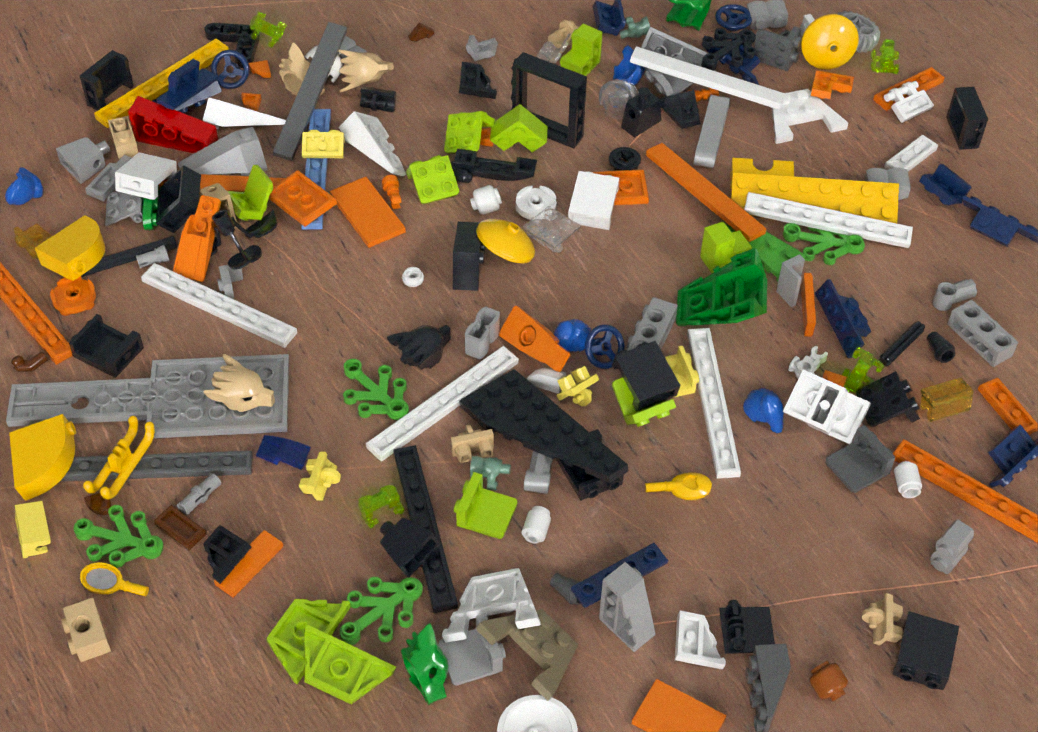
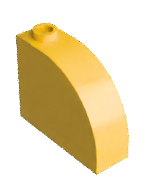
M84 215L35 247V251L42 266L74 281L98 264L105 253V243L97 222Z
M63 414L9 432L14 487L25 501L53 488L62 480L72 465L75 455L74 435L76 434V428L73 422H69Z

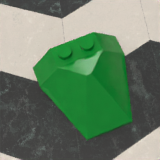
M753 248L736 254L730 258V263L722 268L719 266L713 269L714 273L706 278L699 277L678 290L676 324L678 326L731 324L767 313V277L758 250Z

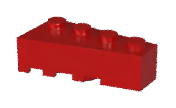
M137 96L128 111L136 142L196 153L218 141L215 125L179 111L168 109L143 97Z

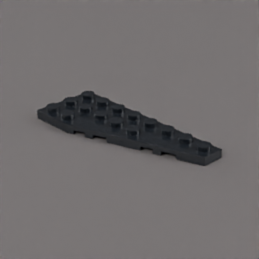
M515 369L459 400L460 407L485 430L492 429L493 433L503 434V438L509 441L512 439L523 443V447L554 459L557 457L562 459L564 464L568 466L576 465L583 468L585 473L611 483L629 471L626 462Z

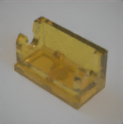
M962 377L921 389V409L925 410L928 408L927 418L930 422L971 410L974 391Z

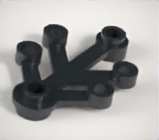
M717 28L714 38L719 41H714L710 36H705L702 39V46L706 49L722 48L716 53H708L702 58L701 67L712 71L717 68L718 60L730 52L732 54L731 64L735 67L742 66L743 56L747 59H752L755 56L756 50L752 47V44L755 42L756 35L749 29L741 30L738 33H726L724 29ZM741 45L744 46L743 56L739 52V46Z

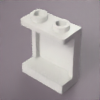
M138 152L115 172L116 191L155 200L158 197V185L164 179H169L177 172V163L174 160Z
M579 171L568 211V223L609 230L613 206L619 190V178L612 175Z

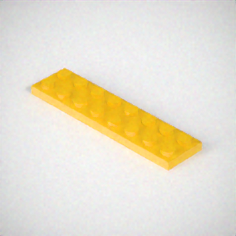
M747 173L732 174L731 200L742 209L745 208L748 192L897 224L899 183Z

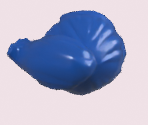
M629 45L625 46L622 50L624 59L618 66H614V83L624 89L637 85L645 71L643 66L630 62L634 50Z
M20 167L18 173H16L18 178L7 189L5 199L9 205H23L32 198L42 197L43 186L41 180L24 167Z
M570 319L560 322L554 331V335L559 339L558 344L567 351L581 352L585 349V341L591 328L581 320Z
M766 388L752 390L747 395L743 404L746 415L753 422H768L772 432H782L784 408L780 397L772 390Z

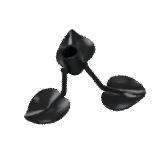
M272 209L262 220L257 221L246 230L235 221L234 217L229 215L227 210L216 212L212 216V220L216 225L214 227L216 237H214L211 256L217 253V247L222 244L221 233L224 236L230 235L240 252L229 259L228 266L231 269H241L249 263L257 261L262 256L261 248L257 245H252L243 250L233 234L235 231L234 227L236 226L243 232L245 237H263L277 227L274 210Z

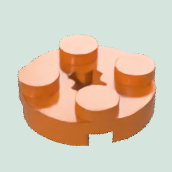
M81 276L74 281L62 278L57 282L54 290L53 288L51 289L50 298L55 309L59 310L61 315L68 316L92 309L95 305L96 291L92 281L89 279L88 281L84 280ZM71 293L76 294V296L70 297Z

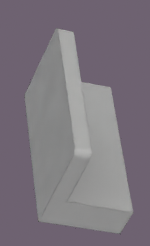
M800 254L782 263L776 290L790 307L796 306L802 280L801 275L805 259Z

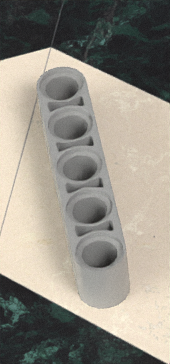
M710 95L695 153L694 165L714 169L730 98Z

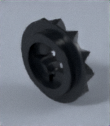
M616 148L609 155L610 166L614 167L615 171L619 169L621 171L638 169L639 164H641V156L632 148Z

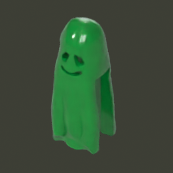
M669 0V2L675 4L668 13L666 21H676L681 27L693 26L699 31L707 17L712 0Z

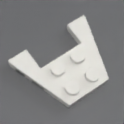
M809 89L785 93L780 108L775 109L771 107L776 144L793 140V133L789 128L791 125L823 119L830 132L846 130L848 127V122L821 99L811 96Z
M516 568L472 577L459 600L461 605L458 611L453 612L450 617L451 624L448 629H444L442 637L445 643L467 639L469 620L484 613L488 617L489 615L516 611L515 623L518 629L541 625L520 569Z

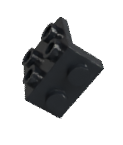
M897 371L856 391L857 397L871 403L865 415L870 427H875L903 413L906 414L912 423L920 419L917 412L920 406L916 398H911L909 393L913 391L907 379L903 380Z

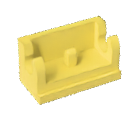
M43 501L15 505V521L22 557L28 558V556L48 552L47 546L44 545L51 544Z

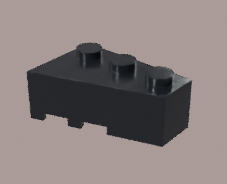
M458 221L453 248V290H479L481 264H484L486 247L476 233L480 222Z

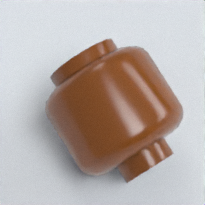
M826 661L810 671L812 675L809 678V682L820 699L830 698L833 702L846 694L843 689L848 686L849 681L837 663L830 664L829 661Z

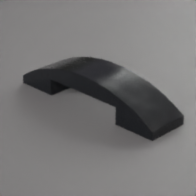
M457 149L454 159V166L459 169L467 170L472 175L501 181H515L534 177L537 159L517 157L516 162L480 158L477 157V151Z

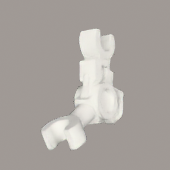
M814 346L811 349L810 357L806 355L801 361L799 357H794L788 370L790 372L795 371L798 379L803 370L815 374L814 372L820 367V364L826 361L828 352L818 355V347Z

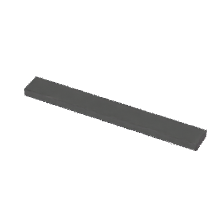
M328 22L275 145L273 156L293 161L302 139V133L307 128L345 38L347 27Z
M252 451L144 454L128 479L209 476L210 473L216 476L252 475L253 454ZM108 456L74 457L71 467L61 481L95 480L108 461ZM112 471L106 480H115L119 474Z

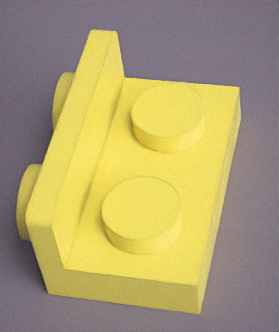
M309 130L308 132H303L302 157L344 158V133L338 130H330L328 132Z
M678 346L677 354L665 356L681 385L675 397L695 393L696 384L699 383V375L697 370L692 368L690 354L685 352L683 346Z

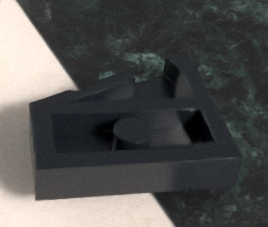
M462 62L459 93L496 99L497 95L496 89H492L490 86L491 81L484 73L485 70L482 65Z
M694 90L659 98L661 108L681 129L701 124Z

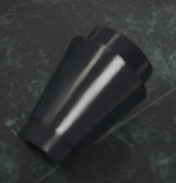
M931 332L927 336V341L937 361L947 363L955 357V347L938 332Z

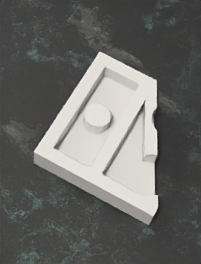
M679 611L677 615L675 660L723 669L726 661L724 657H720L717 651V641L709 630V624L705 615Z

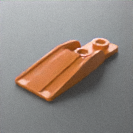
M205 195L200 197L195 215L189 216L183 228L173 272L199 282L205 280L215 237L214 227L216 225L212 220V216L219 211L220 199Z
M519 306L513 307L500 330L499 336L520 351L547 364L555 371L561 372L570 357V353L558 344L559 339L549 329Z

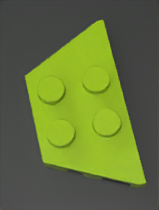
M294 599L266 638L268 645L294 683L298 684L304 676V629L306 624L332 635L351 608L349 601H342V604L327 603V600L309 601L307 599Z
M306 624L304 629L305 683L352 705L394 674L396 666Z

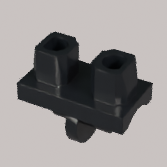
M361 87L360 107L371 108L372 111H395V91L376 89L374 87Z

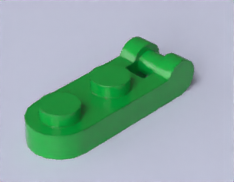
M159 189L158 197L155 200L144 198L142 215L144 230H154L155 226H158L156 224V211L158 208Z

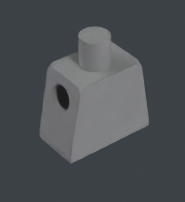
M84 137L58 147L56 151L60 164L82 184L105 167L103 155L110 152V147L106 141L95 145L89 138Z

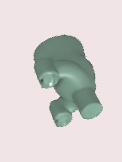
M631 16L626 17L628 29L619 32L621 39L626 37L640 38L642 35H647L650 29L649 20L646 16L636 23Z
M473 455L470 465V476L472 477L473 472L482 474L483 478H487V490L496 491L498 486L497 481H495L496 477L500 473L510 474L511 465L502 464V459L497 457L482 458Z

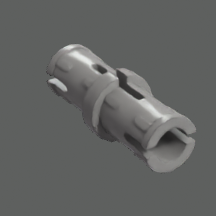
M210 473L198 486H193L190 490L191 492L181 502L177 503L179 511L189 515L200 503H205L208 500V496L221 485V480L215 474Z

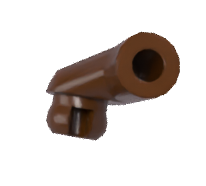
M40 352L30 360H24L19 355L15 356L11 363L16 371L29 372L36 370L47 362L48 358L43 352Z

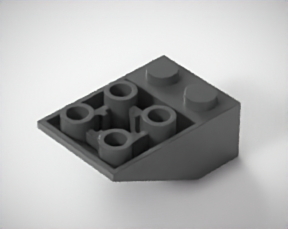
M786 644L755 645L753 655L749 656V668H746L745 675L747 684H751L752 687L750 705L751 708L756 710V716H754L756 732H769L791 668Z

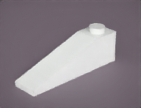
M208 98L203 121L215 125L216 129H219V126L284 125L286 122L284 119L214 98Z
M354 111L338 127L344 133L346 142L356 147L387 171L403 177L406 175L399 157L392 152L395 149L393 144L387 141L389 135L377 117Z

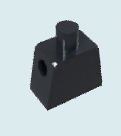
M640 88L638 95L626 103L621 128L635 138L659 123L662 119L660 99L652 94L648 88Z
M401 518L395 525L391 521H386L380 528V532L384 535L380 540V544L407 578L440 545V542L431 531L406 518Z

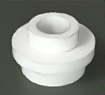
M409 267L403 273L402 280L409 287H417L423 283L424 275L419 268Z

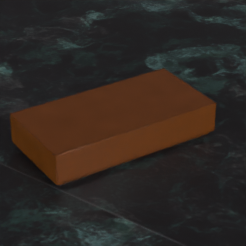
M170 505L154 519V524L188 550H191L207 535L204 528L173 505Z

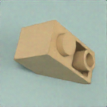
M128 116L108 120L118 159L120 160L124 155L131 158L138 153V148Z

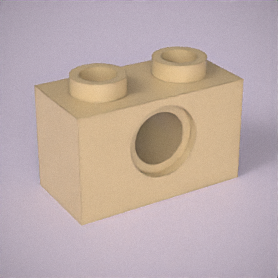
M94 598L63 608L66 618L61 619L65 633H70L72 639L67 640L72 655L77 653L80 662L111 652Z

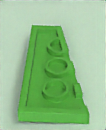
M726 225L731 233L735 232L731 226ZM768 232L749 242L752 249L756 248L758 250L761 262L764 265L763 268L768 273L772 272L777 277V281H779L783 262L799 254L806 260L807 255Z

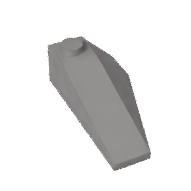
M650 27L641 46L643 49L671 58L681 55L687 63L700 67L702 58L708 54Z
M253 127L232 132L177 163L179 169L184 165L199 174L207 175L241 173V176H249L253 165H259L263 171L268 170L259 139Z

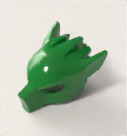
M431 623L427 624L419 634L414 631L412 633L413 640H406L409 647L402 648L401 650L405 669L411 676L409 681L421 692L428 705L447 697L443 685L449 669L448 659L436 642L435 632ZM429 674H434V677L430 678Z

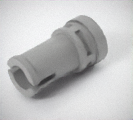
M164 245L157 249L154 248L153 251L136 255L140 268L157 262L160 264L161 262L170 261Z

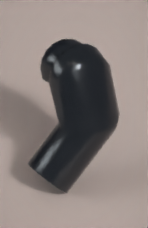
M454 161L450 162L456 182L470 183L473 176L470 172L455 167Z

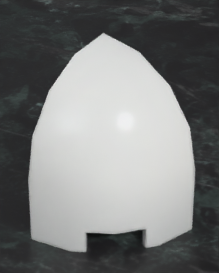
M541 368L530 374L527 380L535 387L560 393L561 388L557 380L566 376V373L557 372L552 368Z

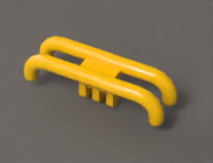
M136 416L129 417V428L126 435L118 441V446H115L112 450L113 454L110 453L107 457L108 461L93 482H84L83 487L87 493H95L100 489L101 496L109 500L118 494L153 441L155 434L153 422L145 423L144 438L132 454L129 446L137 434L138 419ZM112 471L119 474L110 488L102 487Z

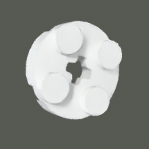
M527 186L517 193L515 209L522 217L529 219L533 223H540L555 213L557 209L556 195L545 186H539V188Z

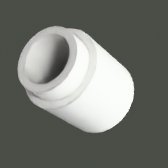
M909 461L899 463L894 469L898 491L904 498L917 497L921 494L922 489L918 466Z
M534 506L528 512L522 529V535L529 543L537 544L545 540L551 522L548 509L542 506Z

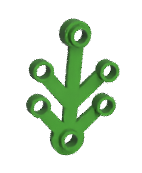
M788 223L784 226L783 237L787 242H795L799 239L819 243L812 247L804 248L803 253L807 255L806 261H813L816 254L830 247L837 246L840 248L825 252L823 258L825 264L833 265L836 263L837 258L847 253L859 254L863 252L865 247L864 240L859 235L848 236L808 227L811 231H817L820 234L818 235L801 232L800 227L794 223ZM833 235H839L841 239L835 238Z
M349 359L344 363L345 375L350 379H356L369 390L355 391L348 389L343 393L344 402L352 405L357 400L381 401L384 404L370 405L367 402L359 404L358 414L360 417L368 418L372 414H387L389 418L399 420L409 413V406L403 400V394L407 389L405 379L396 378L393 381L394 399L387 394L389 379L392 377L390 366L382 365L378 368L380 379L379 386H377L362 372V364L359 360Z
M113 505L108 510L110 519L115 522L119 532L94 526L92 521L86 518L77 520L74 525V532L79 540L85 541L95 536L112 541L103 546L97 544L90 545L86 553L90 561H98L103 556L110 554V564L116 568L122 567L126 562L140 556H144L147 559H155L161 555L164 548L162 539L151 535L146 525V516L142 511H136L130 517L132 525L138 528L141 538L132 536L124 519L123 508L120 505ZM127 546L134 547V549L125 553L117 551ZM98 551L97 554L91 555L92 552ZM117 557L121 558L118 561H113Z
M371 577L367 581L370 593L389 592L395 594L389 598L362 596L359 591H351L347 595V601L350 602L351 608H358L360 606L375 608L354 623L347 622L343 624L340 628L341 641L350 645L356 644L361 638L360 631L383 616L382 626L378 629V638L382 642H390L394 636L392 625L395 606L403 601V611L398 615L399 625L403 628L412 626L414 622L412 614L413 603L422 595V583L412 577L405 578L400 583L382 582L379 577ZM374 583L379 584L378 587H371ZM414 587L412 590H407L406 588ZM354 597L359 598L358 601H351V599ZM403 617L410 618L408 621L402 620ZM350 629L354 630L352 633L345 632ZM384 631L390 632L387 636L382 635Z

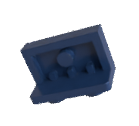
M615 0L613 5L599 1L594 2L592 7L597 30L617 36L626 24L621 0Z
M939 164L934 173L924 174L919 180L928 192L937 195L939 200L945 205L962 203V198L964 195L967 196L971 189L970 184L944 164Z

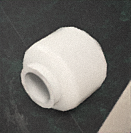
M492 185L475 189L473 191L474 198L470 199L473 210H478L481 215L497 211L500 207L499 204H502L498 189L493 188Z

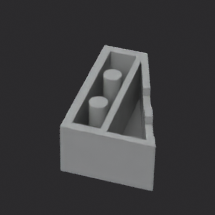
M624 562L603 579L599 619L635 652L655 636L656 633L644 579L636 568H632Z

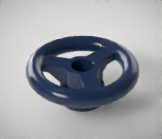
M724 5L715 14L717 23L728 31L734 32L745 29L752 22L749 10L741 5ZM730 10H738L743 14L734 13ZM722 13L727 17L726 22L721 18Z
M224 50L218 53L212 61L211 72L217 74V64L223 57L226 64L224 71L218 76L217 81L219 85L226 89H235L243 85L249 76L247 59L235 50ZM230 56L237 57L242 62L244 70H240L239 65L232 62ZM230 66L234 68V71L232 73H229L228 68ZM238 75L242 76L237 82L234 83H226L223 81L226 77L235 78Z
M603 324L593 328L585 341V353L589 362L600 369L612 368L614 357L616 356L611 349L610 341L612 334L618 342L617 353L625 350L622 334L611 325ZM605 331L603 338L594 339L599 332ZM594 355H607L611 361L600 362Z

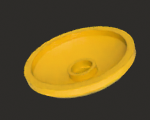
M839 14L821 16L810 23L803 33L801 41L803 56L815 68L822 70L838 68L848 62L854 55L859 41L858 31L852 21L845 16Z
M487 219L481 221L477 226L476 233L480 241L499 257L515 263H528L533 259L535 255L533 243L517 224L506 220Z

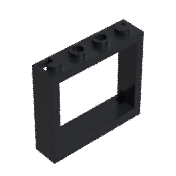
M522 52L518 58L514 59L513 66L511 67L513 70L511 79L512 109L519 104L527 109L528 73L569 88L568 126L533 112L531 113L548 126V139L574 149L584 137L587 76Z

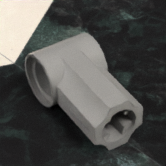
M965 279L953 284L942 282L937 287L932 304L940 311H948L951 309L952 304L975 297L977 294L976 284L972 279Z
M533 451L530 468L526 471L524 491L548 494L552 458Z

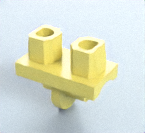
M582 366L571 372L576 383L571 374L557 380L562 392L556 395L559 401L568 396H573V402L580 406H587L591 403L592 391L586 388L597 382L599 378L597 374L590 376L586 367Z
M319 452L317 459H308L306 470L311 476L310 478H301L299 487L303 493L312 494L316 500H323L327 487H330L331 484L339 483L341 474L337 471V466L327 459L326 452Z

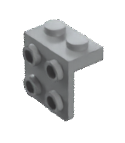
M677 55L676 57H674L675 59L686 62V60L681 55ZM644 67L646 70L644 75L650 83L653 82L656 90L665 97L679 94L694 84L693 82Z
M486 613L476 616V628L480 622L488 620ZM476 629L468 631L467 639L445 643L444 639L439 641V647L448 659V673L453 685H461L503 671V658H506L503 644L495 643L491 645Z

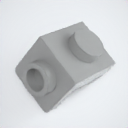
M470 35L466 49L474 61L488 59L495 56L498 42L495 38L478 42L474 35Z
M228 265L219 266L221 276L220 279H217L219 291H224L225 296L234 298L232 282L243 280L242 268L233 270Z

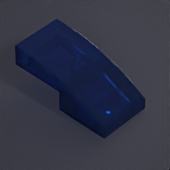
M264 435L256 456L276 465L281 461L302 470L311 447L290 439Z

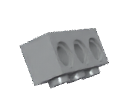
M973 300L964 303L951 312L947 325L992 367L1013 356L1018 342Z

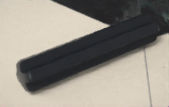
M920 321L914 322L880 355V363L889 366L924 332L925 325Z

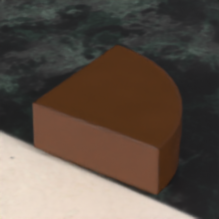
M418 23L408 35L410 41L418 42L426 37L427 39L430 38L435 32L432 28Z
M100 493L84 497L87 507L92 512L99 515H109L108 510L112 506L111 500L104 499Z

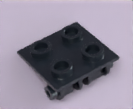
M730 600L726 608H719L725 654L753 653L755 645L775 644L770 607H741L737 600Z

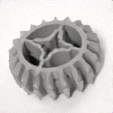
M838 12L839 15L851 20L858 31L859 41L856 51L859 53L872 51L878 44L881 33L875 22L870 21V18H866L857 12Z

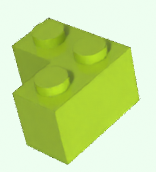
M583 23L578 29L573 31L571 35L572 48L567 54L562 56L560 65L587 76L601 61L602 31Z
M519 104L494 122V127H491L490 141L503 151L519 142L528 150L534 152L547 143L548 126Z
M720 222L704 228L700 257L710 272L714 273L713 269L719 266L722 268L731 262V257L751 250L752 247L740 230L731 233L726 224Z

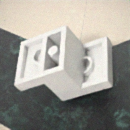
M803 370L783 412L805 422L808 426L851 444L871 403L850 394L842 386Z

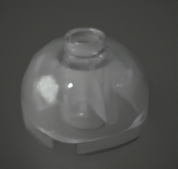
M614 79L601 87L599 103L604 106L606 115L613 119L623 118L627 101L638 95L636 87L628 80Z

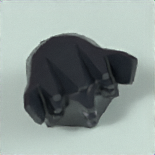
M422 325L408 332L387 336V340L391 345L398 346V349L402 350L400 361L405 365L418 366L420 370L424 368L431 369L436 363L440 362L443 348L451 340L450 327L445 325L438 329L434 326Z

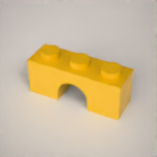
M732 157L730 189L733 173L794 177V161L773 160L770 170L761 171L754 167L753 159Z

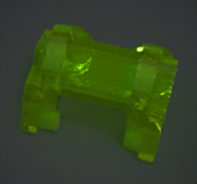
M258 11L257 15L253 16L250 21V29H255L254 34H251V38L255 40L259 32H262L272 37L271 42H268V46L272 48L275 42H278L279 38L282 37L287 25L279 21L277 24L280 26L279 28L263 20L266 14Z
M886 39L883 41L880 47V56H875L876 50L871 52V59L873 60L871 63L872 71L899 73V65H893L894 59H899V52L894 51L895 42L893 40ZM876 62H880L879 67H876Z
M857 347L852 355L855 359L859 356L853 371L850 373V370L845 368L842 373L843 376L847 377L844 386L850 392H856L863 386L861 384L863 381L868 384L874 382L873 379L866 376L870 367L875 365L877 367L876 372H881L884 368L882 362L872 357L873 354L860 347Z
M387 485L379 489L380 492L372 496L366 495L358 498V508L370 529L379 523L377 518L371 519L373 511L385 505H388L390 509L395 506V509H393L395 515L404 513V508L400 502V495L397 493L395 486Z

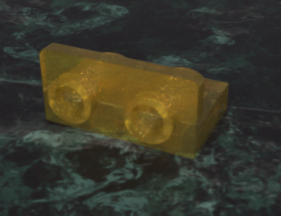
M37 223L25 231H22L18 226L13 228L16 235L14 240L20 248L24 247L33 259L37 258L39 260L35 247L52 236Z

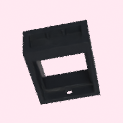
M975 87L955 88L946 116L959 150L977 149L980 146L988 117Z
M183 165L160 187L156 218L157 225L174 233L187 221L190 215L196 213L199 203L201 174Z

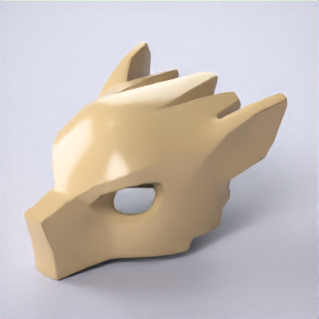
M292 43L289 49V59H281L282 63L279 65L281 68L279 74L286 86L285 88L291 91L293 95H297L311 63L304 57L299 47ZM323 88V90H322L320 96H321L322 94H324V92H325V89H324V88Z
M339 49V53L347 56L340 59L344 66L340 68L339 73L346 76L341 80L350 83L339 90L340 92L364 84L374 83L384 73L394 70L392 62L383 61L374 53H360Z
M223 354V359L227 366L220 367L223 372L213 373L214 377L211 380L212 386L215 389L204 390V394L211 400L223 402L229 409L238 410L239 412L248 411L258 406L272 407L275 403L274 391L264 388L262 380L256 372L243 367L232 357ZM252 397L251 400H243V398Z

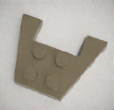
M543 609L536 610L541 622L539 626L518 629L515 623L516 615L480 622L476 630L491 645L509 635L544 670L543 673L534 679L531 685L549 701L554 695L578 644Z

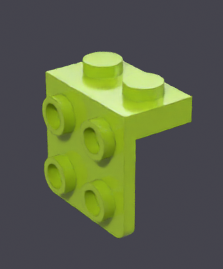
M484 111L449 114L444 151L448 154L456 153L457 149L478 151L482 128L494 127L495 119L488 116L487 112Z
M440 155L434 156L424 162L415 161L409 165L406 171L408 179L413 178L420 203L422 204L453 197L459 193L448 155L443 157Z
M253 165L245 191H227L231 196L234 213L237 217L245 221L249 219L262 220L263 214L267 209L269 195L273 191V183L259 165Z
M622 377L612 382V387L626 425L636 424L637 427L650 423L649 418L657 416V419L670 415L669 410L676 408L674 400L669 399L636 412L632 405L634 397L624 378Z
M473 472L471 479L465 481L462 498L457 499L454 506L457 526L502 539L517 507V499L484 489L483 475Z

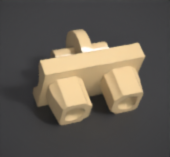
M571 20L560 22V28L548 36V41L554 44L553 49L560 54L566 51V46L572 45L571 35L575 29L579 28Z
M465 425L466 432L459 433L456 437H451L453 457L457 456L460 463L469 462L472 459L471 453L479 452L482 458L493 456L494 434L492 429L481 431V429L472 430L471 425Z
M886 593L883 600L870 603L869 608L862 612V619L869 623V627L873 629V643L881 645L885 641L896 643L903 635V628L893 624V621L897 622L901 619L903 606L894 603L893 595Z

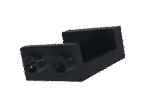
M114 50L110 51L80 75L87 106L97 111L106 106L105 99L119 87L124 85L131 89L134 86L127 57Z
M96 314L89 320L82 330L74 335L69 342L74 358L114 378L144 348L139 333L132 331L129 335H126L104 324L102 316Z
M656 341L650 343L643 342L632 350L620 351L614 357L612 367L614 370L619 369L634 397L632 405L636 412L677 396L681 385Z
M598 429L590 432L602 442V434ZM555 457L580 501L594 498L599 493L614 490L623 484L624 475L608 483L585 473L583 468L576 465L568 466L564 464V460Z
M909 611L903 624V635L893 675L904 681L923 684L930 689L944 690L950 676L959 626Z

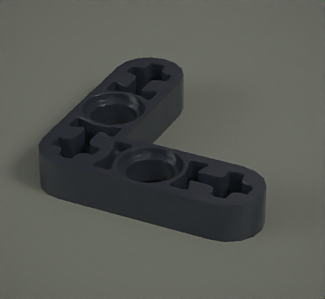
M209 23L204 27L205 36L208 40L218 39L221 42L238 43L236 51L240 52L243 56L245 55L248 63L253 62L259 42V30L256 26ZM251 45V47L244 48L243 46ZM235 57V63H237L240 68H243L242 62L237 57Z

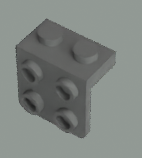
M794 26L787 37L759 29L755 39V55L760 59L761 63L788 71L792 64L797 63L800 52H798V48L802 41V37H800L801 28Z
M863 425L857 429L853 443L828 456L825 463L851 492L857 493L890 474L895 456L889 448H886L879 441L874 432Z

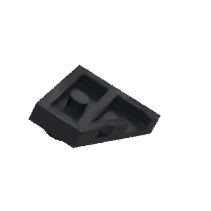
M221 525L203 543L205 551L208 553L209 565L214 571L212 576L219 584L223 582L252 548L247 541Z

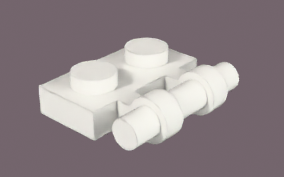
M917 81L906 82L902 84V87L898 89L893 88L884 95L886 102L891 100L896 102L891 108L901 123L930 110L934 106L924 90L917 92L916 88L919 87ZM903 94H906V95H908L909 97L904 98V97H903Z

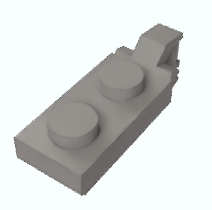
M124 155L117 163H109L86 187L87 195L104 202L116 189L115 172L127 163L131 157Z

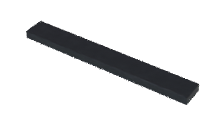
M414 445L394 449L393 455L410 521L431 531L440 542L439 547L422 564L433 613L457 609L458 602L417 447Z

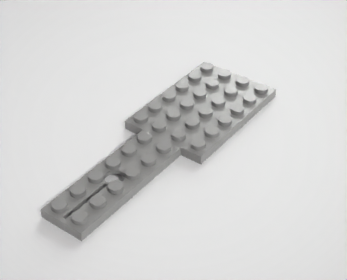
M289 354L232 357L243 367L256 372L260 376L264 388L274 391L275 403L272 407L258 406L248 411L239 412L238 410L229 409L223 402L211 400L204 394V390L215 389L212 386L211 380L214 377L213 373L223 372L220 367L227 366L223 357L152 360L151 378L12 384L6 423L8 427L29 426L63 414L73 424L128 421L130 416H136L138 420L153 422L155 427L154 438L288 432ZM252 397L243 398L244 401L252 399ZM78 398H87L89 401L88 406L83 409H74L72 404H75Z

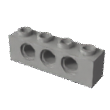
M653 297L650 304H646L643 309L642 320H638L636 323L634 336L630 335L628 339L627 351L636 348L643 342L650 343L653 341L657 342L661 350L676 320L678 305Z

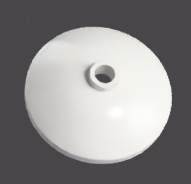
M529 695L517 699L504 710L498 722L497 732H578V728L573 714L562 702L554 698L547 701L542 695Z

